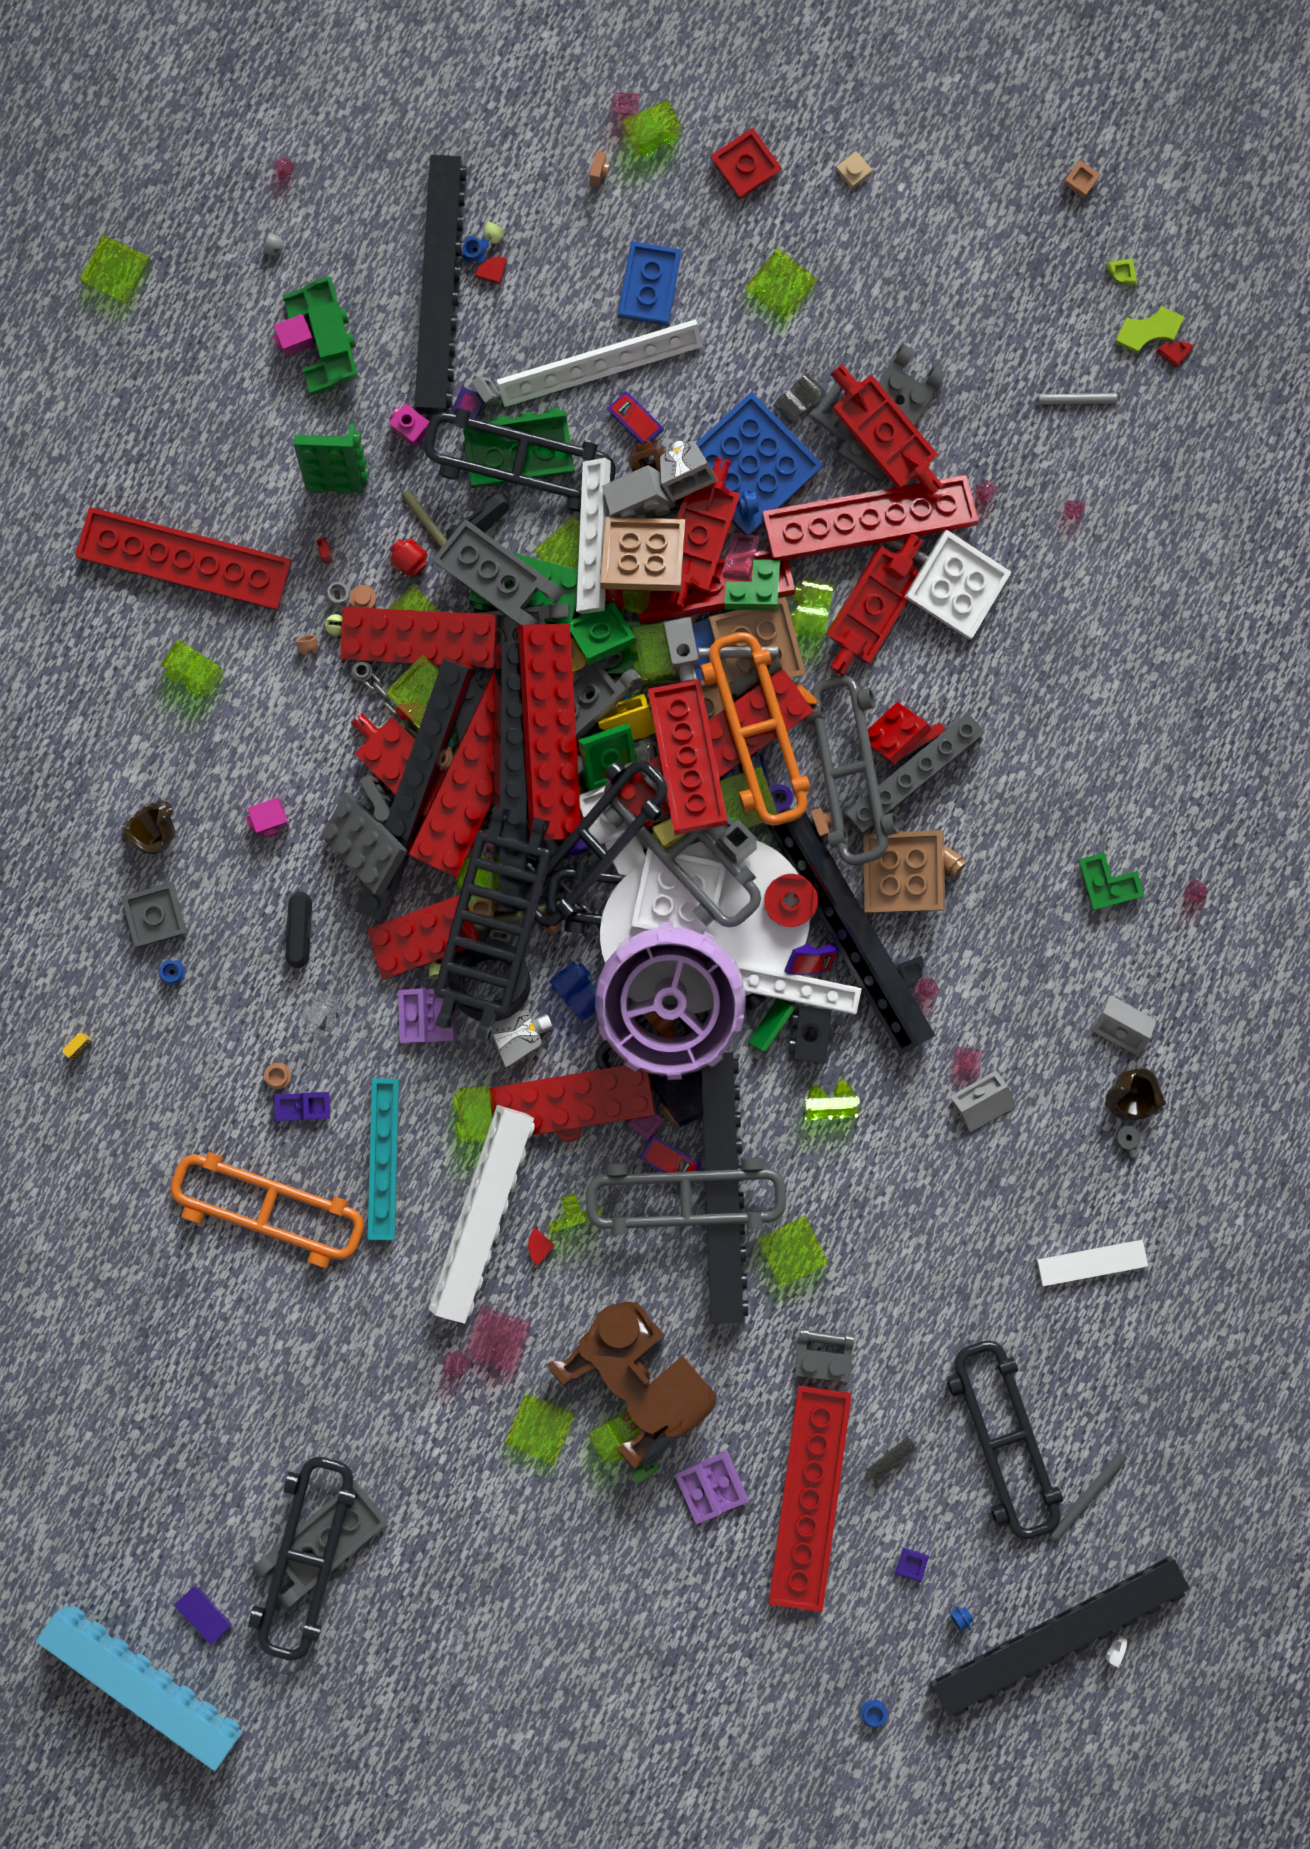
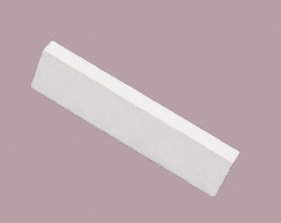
M1143 1240L1036 1259L1041 1286L1148 1267Z

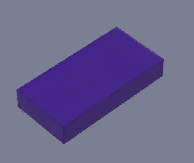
M194 1585L174 1605L210 1645L232 1625L197 1585Z

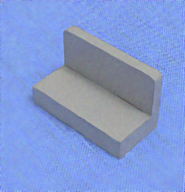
M1110 995L1091 1031L1139 1056L1151 1038L1156 1020Z
M997 1071L950 1096L970 1132L1016 1107L1008 1085Z

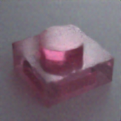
M614 92L613 112L626 116L638 113L640 93Z
M955 1046L952 1073L978 1077L982 1050Z

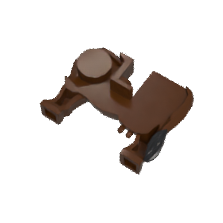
M622 1302L607 1306L601 1310L595 1317L589 1331L581 1338L580 1345L568 1359L551 1361L547 1364V1368L563 1387L571 1380H578L582 1375L598 1369L612 1393L627 1402L629 1413L624 1416L623 1420L628 1422L633 1419L634 1423L630 1426V1429L636 1430L639 1427L641 1432L636 1439L622 1444L617 1449L635 1471L640 1463L644 1467L656 1463L674 1439L698 1426L712 1412L716 1405L717 1395L683 1356L649 1384L650 1373L638 1361L662 1342L665 1335L653 1321L651 1322L647 1313L637 1302Z

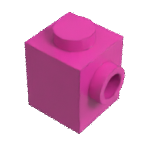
M303 314L273 325L277 333L272 336L278 350H284L286 357L315 346Z
M406 403L401 409L398 407L393 411L389 418L391 430L416 449L425 438L429 421Z
M278 797L247 808L250 814L246 816L248 826L251 832L255 830L259 836L264 835L265 838H269L279 834V829L290 826L283 805Z

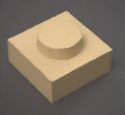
M857 151L836 167V171L852 189L870 176L873 171Z

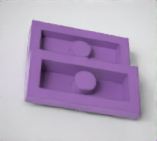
M434 989L398 990L400 1043L457 1041L456 1007L452 1028L435 1026L444 999L435 996Z
M728 1450L675 1473V1477L696 1524L719 1516L723 1512L749 1501Z

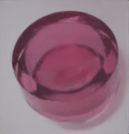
M282 157L274 159L279 180L286 179L293 174L294 165L291 160Z
M982 480L983 487H980L978 484L975 487V494L982 503L998 491L994 483L989 480Z
M1078 500L1065 501V516L1072 520L1075 515V520H1079L1084 515L1086 503Z
M1195 879L1188 883L1184 895L1192 902L1199 903L1206 900L1208 888L1204 883Z
M925 977L917 983L915 992H918L920 999L929 1000L939 993V988L932 978Z

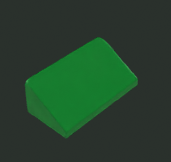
M779 999L775 1000L750 1037L749 1044L763 1053L766 1052L795 1010L794 1007Z

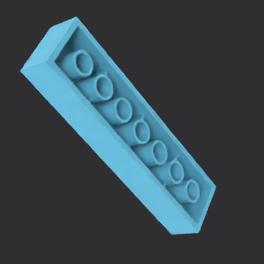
M66 1605L53 1615L36 1639L38 1644L212 1770L216 1771L243 1733L239 1730L240 1726L237 1722L229 1717H226V1719L222 1718L216 1713L218 1711L216 1707L209 1702L204 1701L202 1703L194 1697L195 1693L190 1688L184 1685L179 1687L172 1681L173 1677L168 1672L162 1669L157 1671L150 1666L151 1661L140 1653L137 1655L128 1650L129 1645L118 1637L113 1639L107 1635V1629L103 1625L95 1621L93 1623L89 1622L84 1618L85 1613L76 1606L72 1605L69 1607Z

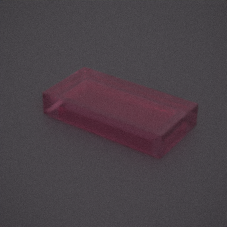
M741 533L734 534L722 571L723 578L749 581L753 569V560L756 559L761 543L760 536Z

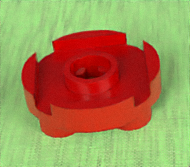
M781 875L774 879L766 888L764 908L769 918L780 926H800L807 922L817 909V892L812 884L801 875ZM788 893H793L794 898L798 899V904H793L792 908H787V903H783V898L788 897Z

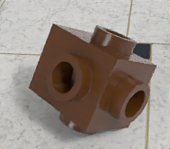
M648 440L637 444L636 448L632 451V458L629 459L632 472L645 466H650L661 473L660 457L666 453L665 448H660L658 441L651 443ZM654 456L652 461L645 460L646 457Z

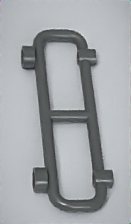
M837 676L824 680L813 688L811 694L818 702L817 705H811L814 712L807 717V721L809 724H815L834 832L828 833L829 844L831 848L837 847L839 856L845 863L861 865L875 861L885 854L888 847V836L899 833V823L894 813L884 815L864 713V711L876 707L874 694L871 688L860 690L858 683L852 677ZM846 686L850 691L862 761L833 769L825 726L826 714L821 704V696L827 690ZM865 771L878 844L872 851L853 855L848 850L847 844L849 839L844 829L835 779Z
M628 763L624 767L627 768L632 763ZM637 772L657 792L656 784L644 772ZM609 781L605 785L604 793L612 786ZM617 796L610 803V807L603 812L617 829L624 822L629 826L636 818ZM666 797L665 802L669 806L668 797ZM644 826L637 833L639 838L700 903L692 912L706 927L714 920L725 927H737L759 907L761 894L757 885L753 882L757 877L747 866L741 869L706 830L686 833L668 851L660 845ZM697 838L702 841L750 894L749 903L732 917L726 916L674 860Z
M760 1157L741 1158V1170L628 1174V1163L606 1164L607 1175L594 1178L590 1181L586 1190V1212L588 1219L598 1228L611 1229L612 1235L628 1234V1228L746 1224L747 1229H763V1223L776 1221L782 1216L786 1207L784 1179L778 1172L772 1169H763V1158ZM767 1179L774 1183L775 1207L769 1212L692 1215L691 1182ZM680 1183L681 1215L602 1218L598 1215L597 1190L602 1186Z

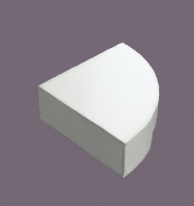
M1120 1635L1115 1636L1105 1655V1659L1110 1664L1119 1667L1126 1651L1127 1639Z

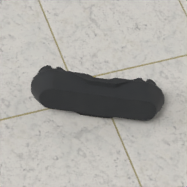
M493 492L491 496L487 497L486 502L478 507L475 513L465 519L485 533L498 519L508 512L509 498L503 493ZM464 520L447 530L446 537L448 539Z
M305 892L294 893L288 902L285 957L287 963L293 968L305 966L310 956L312 899Z

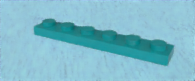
M372 1078L368 1240H396L400 1079Z

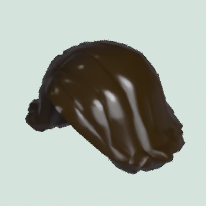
M157 801L156 803L144 806L141 811L136 812L127 821L126 826L122 827L121 840L133 845L144 854L154 855L165 851L176 836L175 827L171 819L173 812L171 804L169 802Z
M1136 1068L1122 1072L1117 1077L1114 1088L1108 1091L1105 1098L1106 1108L1113 1115L1125 1120L1145 1119L1158 1115L1164 1109L1163 1106L1166 1105L1157 1077L1153 1071L1147 1068Z

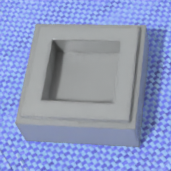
M478 376L472 381L484 403L496 405L502 400L490 378Z

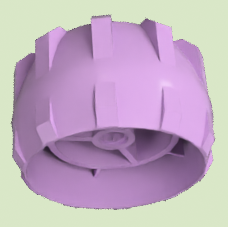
M673 922L659 923V928L641 932L634 937L628 935L619 943L618 948L606 961L600 973L596 987L595 1009L599 1024L598 1028L603 1040H607L612 1049L625 1060L627 1067L636 1072L640 1069L651 1074L668 1076V1080L682 1079V1075L698 1071L708 1065L713 1067L723 1059V1054L734 1042L738 1032L741 1031L745 1014L746 996L743 980L736 961L733 962L730 955L715 942V936L705 930L702 933H698L690 929L673 927ZM659 961H677L673 978H666L658 983L654 998L633 1004L628 1003L629 987L639 972ZM683 962L700 971L712 989L714 997L713 1006L704 1023L686 1008L687 990L685 985L679 980ZM673 995L677 998L678 1002L668 1005L662 1000L665 996ZM656 1011L664 1019L673 1020L681 1017L694 1031L680 1037H662L644 1029L634 1016Z

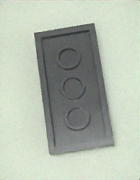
M347 792L344 793L321 834L326 843L376 895L382 896L408 852L353 794Z

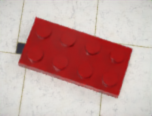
M460 895L367 929L382 980L390 979L443 959ZM464 921L460 936L480 942L474 923ZM457 947L455 954L466 951L467 949Z

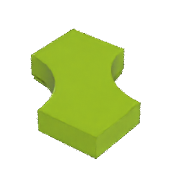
M1163 306L1160 307L1156 314L1147 319L1134 320L1127 317L1114 343L1138 354L1140 349L1149 342L1155 340L1173 342L1185 317Z

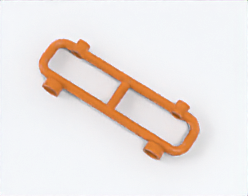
M746 632L721 637L715 640L710 647V663L700 665V670L706 686L717 683L749 788L739 792L743 811L746 813L755 810L759 819L769 825H781L794 821L806 812L808 805L806 792L811 791L807 776H800L767 665L772 664L768 649L762 650L757 638ZM738 643H746L751 649L753 663L757 669L772 718L742 728L719 656L722 648ZM774 729L789 773L792 790L797 799V806L793 810L777 815L769 814L766 810L745 741L746 737Z
M210 1152L207 1153L206 1157L197 1154L186 1156L179 1162L175 1170L170 1191L173 1199L178 1204L184 1206L182 1218L201 1224L204 1215H210L309 1250L311 1252L307 1262L324 1268H328L331 1259H348L358 1248L364 1230V1222L359 1212L347 1207L349 1201L335 1196L332 1201L222 1163L223 1157ZM191 1165H198L268 1190L257 1220L184 1195L181 1192V1185L187 1169ZM280 1194L350 1219L354 1226L347 1246L344 1249H336L268 1225L267 1222L277 1195Z

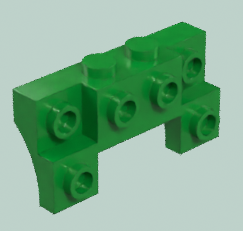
M331 276L315 280L302 289L282 295L289 319L303 314L304 319L310 318L322 360L320 363L302 368L310 396L333 390L335 385L359 379L351 350L356 348L352 332H346L345 324H349L346 309H340Z

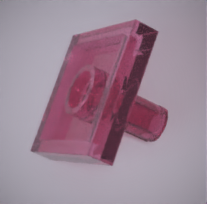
M481 1305L463 1357L515 1374L532 1322Z

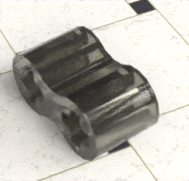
M806 373L775 401L773 407L790 425H793L825 396L826 391L809 373Z

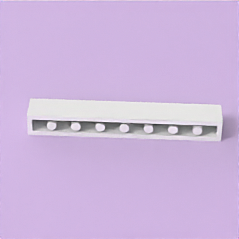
M499 1105L496 1107L429 1306V1310L435 1316L465 1324L467 1317H470L473 1312V1299L476 1291H479L483 1281L482 1272L484 1266H487L490 1261L492 1242L499 1235L501 1215H504L507 1211V1198L510 1189H513L516 1184V1171L519 1163L521 1164L524 1160L526 1153L524 1147L527 1138H530L534 1131V1118L526 1113Z

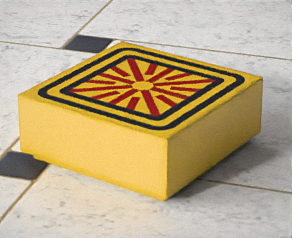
M78 1033L62 1052L69 1059H75L93 1040L85 1033Z

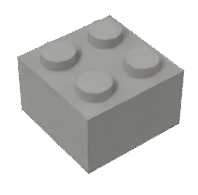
M645 466L602 486L610 515L614 517H660L668 514L670 509L677 507L676 501L672 502L661 484V473L650 466Z

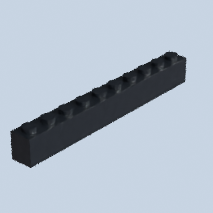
M430 155L414 404L415 411L424 415L448 412V407L452 408L453 392H449V384L454 382L455 367L451 366V357H456V341H452L453 332L458 330V316H454V307H459V291H455L456 282L461 280V266H457V256L462 257L463 249L462 241H459L458 237L459 231L463 232L464 216L460 215V206L465 207L466 193L461 188L462 182L467 181V166H463L461 156Z
M501 642L495 646L493 808L497 806L510 810L502 836L526 843L527 780L519 643ZM493 845V862L526 871V854ZM493 873L492 889L525 899L526 882ZM492 901V912L525 911Z
M443 659L385 824V828L407 851H409L420 828L475 671L472 667L449 659ZM407 853L382 896L374 894L364 884L355 910L356 912L379 921L388 918L409 859Z
M805 812L794 821L781 825L768 824L767 827L785 858L795 868L798 875L805 877L815 888L818 896L816 909L818 915L900 1056L936 1036L807 813Z
M725 1052L723 1059L713 1067L708 1065L701 1069L705 1171L741 1170V1165H737V1155L742 1154L741 1138H736V1128H741L740 1111L735 1112V1101H740L739 1085H734V1074H739L738 1058H733V1052ZM743 1180L705 1182L706 1214L739 1213V1208H744V1193L738 1192V1181ZM745 1224L707 1225L711 1324L744 1323L743 1317L748 1316V1300H743L742 1289H747V1273H742L741 1262H746V1246H741L740 1235H745Z
M1168 1556L930 1682L947 1715L959 1716L969 1709V1705L975 1702L981 1704L993 1697L992 1693L1002 1689V1691L1011 1689L1017 1684L1016 1680L1024 1676L1031 1678L1039 1674L1041 1667L1049 1663L1053 1666L1062 1662L1065 1659L1064 1655L1072 1651L1078 1653L1089 1647L1088 1643L1094 1639L1103 1640L1113 1634V1629L1121 1625L1125 1628L1137 1622L1136 1617L1144 1613L1150 1615L1161 1609L1160 1605L1169 1600L1175 1602L1185 1596L1184 1592L1190 1590L1175 1559Z

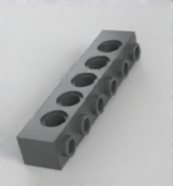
M966 713L878 785L884 815L889 814L983 736L985 732L969 713ZM869 794L850 808L844 815V818L860 837L875 825Z

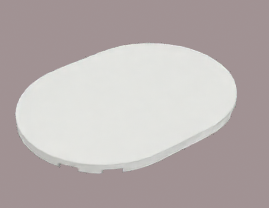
M756 840L757 850L738 866L741 869L747 866L757 877L753 882L760 890V905L748 919L737 927H725L714 921L712 935L715 936V942L730 955L733 962L736 961L737 963L784 972L792 950L805 945L810 919L797 927H784L769 918L764 908L766 888L774 879L781 875L798 873L779 852ZM702 841L689 845L680 853L720 862ZM644 864L631 871L622 879L606 903L600 927V944L605 963L618 948L619 943L628 935L634 937L641 932L649 930L631 926ZM725 869L718 908L726 916L732 917L749 903L750 894ZM788 893V897L783 898V903H787V908H792L793 904H798V899L794 898L793 893ZM659 961L644 968L632 981L628 990V996L636 1002L654 998L658 983L663 979L673 978L677 961ZM683 962L679 980L685 985L687 990L686 1008L693 1014L712 1009L714 997L710 985L699 982L701 972ZM673 995L665 996L662 1000L668 1005L678 1002L677 998Z

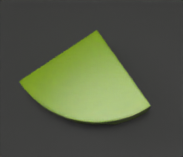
M1133 258L1107 262V270L1115 281L1126 286L1137 285Z

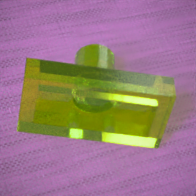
M576 1193L560 1197L566 1217L548 1222L551 1233L590 1221L587 1212H581ZM598 1206V1215L603 1217L600 1206Z

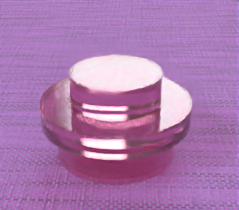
M461 1351L449 1352L446 1355L443 1365L444 1372L452 1378H458L460 1374L464 1373L466 1358Z

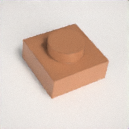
M596 150L589 174L590 184L599 187L602 178L607 179L610 164L607 163L606 153Z
M1079 160L1065 179L1064 184L1085 198L1101 174Z
M822 808L812 810L811 813L819 836L821 838L828 836V833L831 832L830 828L833 827L830 813H824Z

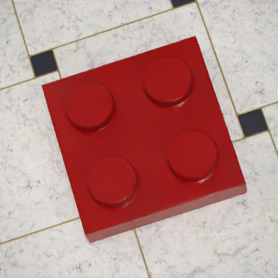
M753 127L710 155V160L739 200L782 172V167Z
M896 702L868 728L871 749L892 765H895L932 729L926 721L899 702Z

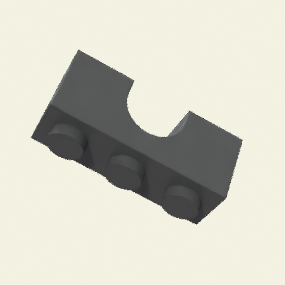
M726 814L728 825L705 830L739 865L757 850L756 837L739 820L734 822Z

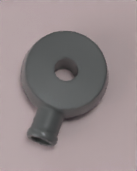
M1131 1125L1122 1126L1116 1132V1143L1121 1149L1128 1151L1130 1159L1136 1158L1138 1154L1135 1148L1140 1143V1133ZM1126 1135L1130 1136L1129 1141L1126 1140Z

